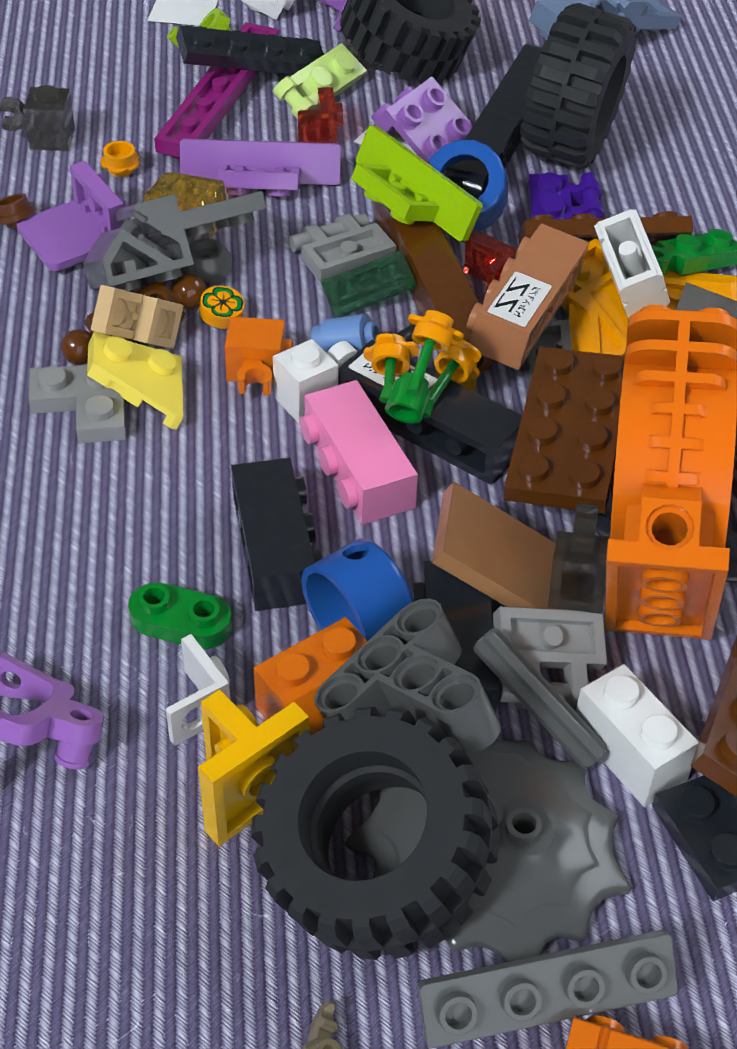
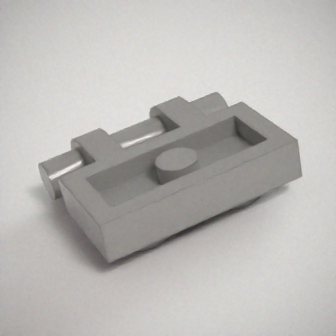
M365 213L356 216L350 214L341 215L335 218V222L320 227L317 224L303 227L301 233L288 237L291 250L293 252L301 250L302 261L320 283L335 280L339 277L396 259V244L377 223L370 224Z
M499 607L493 613L494 628L499 629L539 673L540 668L563 669V683H548L573 710H576L580 689L588 685L587 670H600L607 665L603 612ZM499 680L498 702L516 703L518 708L527 709L505 684Z

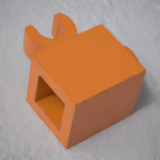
M230 316L224 346L226 381L237 382L239 394H245L246 386L250 383H261L263 385V395L269 396L271 394L274 384L273 356L293 347V339H285V320Z

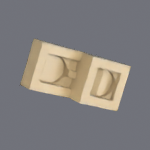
M100 285L91 330L174 349L184 305Z

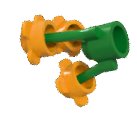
M427 310L424 317L409 314L408 322L416 325L412 334V339L415 342H406L402 336L397 334L383 333L376 336V343L372 347L364 349L363 356L367 361L372 362L373 370L385 376L379 400L386 403L385 411L387 414L398 421L414 424L419 423L422 418H430L434 403L450 380L462 383L467 379L475 380L480 374L477 362L482 357L481 352L478 348L463 340L464 334L452 328L454 320L441 311ZM418 344L422 345L423 348L414 372H407L410 368V358L419 354ZM433 350H437L440 352L435 358L434 364L441 375L431 390H429V382L424 378V374Z

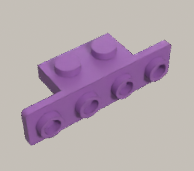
M183 138L180 141V178L182 180L216 181V188H226V193L230 195L250 194V189H267V195L290 196L291 190H298L300 184L338 185L340 183L341 146L338 143Z

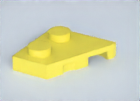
M94 331L88 343L87 376L104 387L117 391L123 399L136 407H139L145 401L167 415L163 421L164 425L177 430L183 419L182 356L172 354L163 349H155L127 341L121 337Z

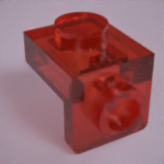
M333 87L317 88L318 110H300L297 113L298 142L337 143V126H343L342 102L335 103Z
M475 230L470 234L468 241H466L464 273L486 282L487 292L493 279L500 280L506 261L509 257L515 259L518 249Z

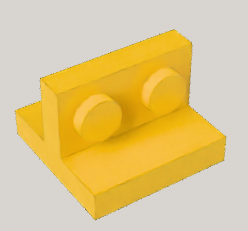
M220 689L201 701L206 761L198 766L204 830L218 847L252 824V818L255 815H263V809L255 801L261 784L264 782L271 784L276 776L270 767L280 753L288 757L298 747L294 739L306 729L309 730V716L295 702H292L258 725L255 717L243 704L235 705Z

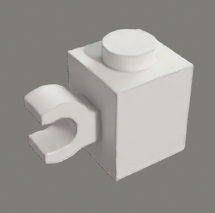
M310 339L274 355V398L300 424V417L305 415L304 395L337 386L338 369L348 359L353 357L357 350L347 341H341L333 345L326 353L313 339Z

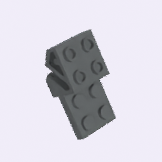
M260 191L184 211L179 210L175 194L118 209L116 219L122 224L121 228L100 233L96 243L93 244L83 262L90 289L100 288V285L130 291L141 288L139 281L141 278H144L146 284L182 277L181 268L194 265L187 237L214 231L212 222H215L216 229L254 221L253 212L266 209L263 192Z

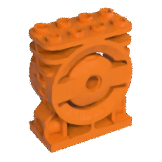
M648 305L631 315L628 319L616 447L611 530L606 560L605 631L712 640L729 570L730 548H725L730 511L737 426V319L730 316L726 310L705 308L699 311L672 310L663 305Z

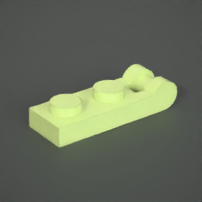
M341 43L291 77L287 76L282 79L273 89V93L280 101L285 100L292 107L291 113L300 121L359 81L367 70Z

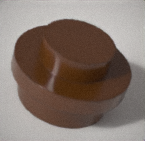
M25 193L13 194L0 199V224H6L7 228H17V221L29 217L36 211L34 202L28 201Z

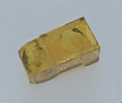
M172 172L162 174L143 197L144 202L175 194L180 211L227 200L224 181ZM212 222L214 231L204 234L213 236L218 229H216L215 222Z

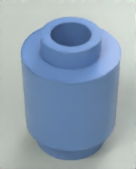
M364 313L325 319L321 325L313 326L311 339L326 353L333 345L341 341H347L358 352L371 340L376 341V336L381 334L378 323L372 321L370 316Z

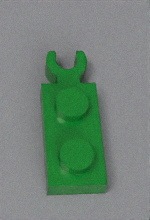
M711 229L708 233L698 235L681 234L675 239L657 241L656 247L651 246L663 276L670 270H674L680 275L737 265V241L733 239L732 234L720 229Z

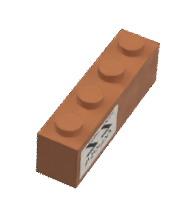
M542 223L531 238L524 236L518 247L515 259L509 257L506 261L500 280H492L483 304L477 302L474 305L467 322V328L472 330L469 343L478 348L481 355L519 370L577 281L590 242Z

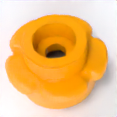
M127 141L108 143L103 148V156L100 159L102 168L107 169L108 172L116 177L130 175L140 164L139 155L135 152L134 145Z

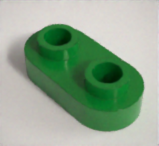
M154 582L137 588L129 598L128 607L131 624L135 630L143 635L181 644L182 638L192 634L202 649H212L222 645L231 634V610L228 604L219 597Z

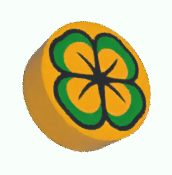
M213 286L203 292L200 300L199 314L208 325L219 329H228L230 316L243 317L245 302L242 295L235 289L227 286Z

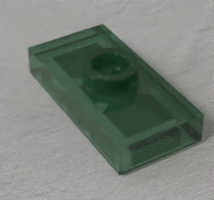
M401 250L321 281L335 318L346 316L417 288L414 277Z

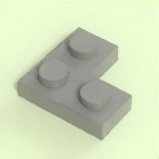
M87 365L30 368L29 405L31 414L76 411L78 443L126 440L125 399L117 391L106 388L87 376Z

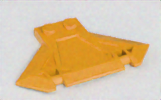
M595 238L589 243L577 281L561 304L568 311L572 350L625 356L629 318L619 297L599 240ZM674 270L668 271L663 276L670 303L666 307L672 310H676L686 282L737 301V276L699 272L680 275Z

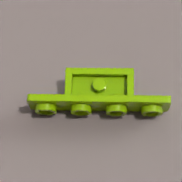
M370 125L356 156L357 164L351 177L355 183L365 190L364 195L372 201L384 204L391 210L390 215L402 223L411 225L415 221L434 222L456 240L468 241L482 210V203L378 126Z

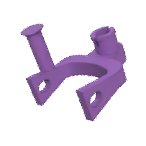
M5 652L0 654V696L45 702L38 708L20 715H8L0 710L1 741L18 746H28L38 743L46 737L58 740V749L54 757L55 761L65 768L84 769L91 764L93 745L99 742L101 738L104 715L96 708L73 701L75 691L73 685L52 678ZM6 672L18 675L21 679V685L9 682L6 678Z

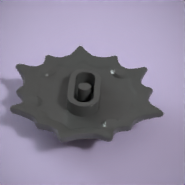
M496 739L486 749L476 753H466L488 789V797L496 809L499 826L492 833L499 842V853L496 863H486L485 870L492 878L485 896L473 893L467 902L474 913L462 926L453 919L442 928L449 947L454 952L471 947H484L498 954L505 962L540 955L545 944L556 937L571 939L580 943L586 938L592 911L603 899L627 895L631 891V885L622 873L613 855L612 838L618 822L617 815L590 797L585 788L587 769L581 768L575 761H558L544 757L529 741H502ZM403 787L377 789L380 793L379 803L368 820L348 836L345 842L348 849L367 854L374 861L375 872L373 878L382 876L398 867L417 846L424 831L427 816V803L421 793Z

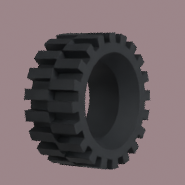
M347 0L341 14L340 26L344 27L343 35L345 39L353 40L351 47L356 52L364 51L366 53L364 59L373 65L375 62L383 65L382 71L390 75L392 70L400 73V79L410 81L411 77H416L418 83L422 84L430 77H433L437 83H442L444 78L449 80L457 72L479 28L481 17H478L480 12L478 6L471 4L473 0Z

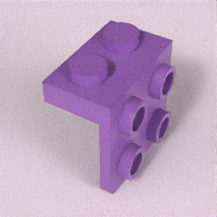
M430 77L415 89L412 85L409 86L394 100V104L385 103L371 116L375 122L374 126H378L389 135L397 131L413 151L427 163L430 157L442 146L456 140H464L473 127L470 120L433 77Z
M85 160L70 165L74 194L73 201L17 221L18 233L51 271L67 269L85 261L100 233L119 229L122 226L116 219V212L120 208L127 207L124 198L121 195H116L108 187L104 176L97 174Z

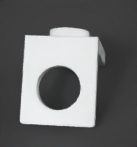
M192 634L181 639L184 671L199 691L166 708L169 738L174 746L203 731L202 715L191 723L182 724L184 717L191 710L201 706L202 700L219 689L230 699V680L223 663L215 655L209 658Z

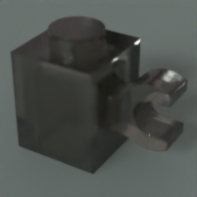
M51 85L30 87L25 104L15 97L2 98L0 111L11 112L15 115L5 116L2 123L4 130L17 131L19 129H27L30 150L69 151L75 132L70 88H56Z
M577 503L573 532L558 531L548 601V607L597 614L603 613L607 549L610 537L595 535L599 505Z

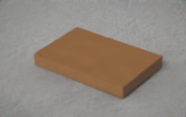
M453 482L443 492L432 559L433 564L506 607L575 611L578 556L456 482Z

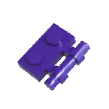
M552 172L528 174L529 219L542 214L552 215L554 219H570L572 216L582 213L594 214L596 218H605L604 207L599 202L602 197L601 185L593 173L587 172L582 174L578 185L569 184L568 175H558Z

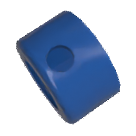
M456 140L436 151L430 157L428 164L441 173L450 165L462 160H476L486 166L489 181L485 192L477 199L482 203L483 207L471 232L476 233L490 227L501 217L508 202L506 171L500 157L488 145L475 140Z
M362 538L350 542L306 567L301 578L303 595L307 606L320 630L346 617L367 641L401 609L414 602L407 581L388 553L374 542Z

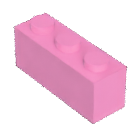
M355 380L304 395L305 415L301 416L299 420L302 435L308 444L313 443L316 447L324 473L327 476L332 475L337 482L338 493L346 509L352 508L362 525L415 509L418 474L359 382Z

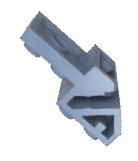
M537 0L528 21L539 28V34L547 39L553 23H556L560 12L566 6L575 3L585 4L627 17L636 26L637 32L640 29H648L654 32H660L661 29H676L682 15L660 0Z

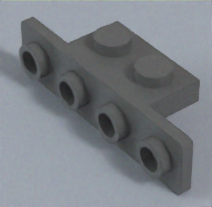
M664 930L423 979L417 984L423 1035L430 1048L571 1019L574 1016L581 1017L675 996L678 992L672 937Z

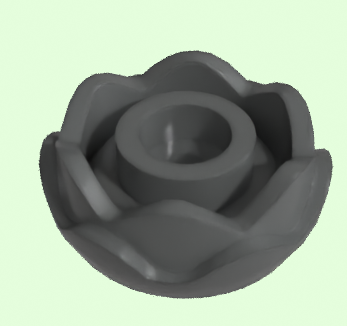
M210 238L198 239L189 244L194 265L181 268L182 274L197 275L204 283L210 285L220 283L224 277L230 274L233 259L223 244Z

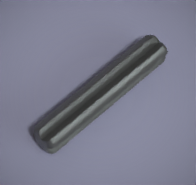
M490 629L475 643L473 647L474 652L581 768L587 769L605 754L607 750L606 744L499 629Z

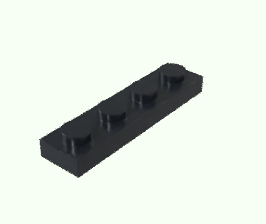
M183 25L179 26L176 35L184 64L295 74L324 55L320 41L309 38H292L274 34L265 35L238 30L229 31Z

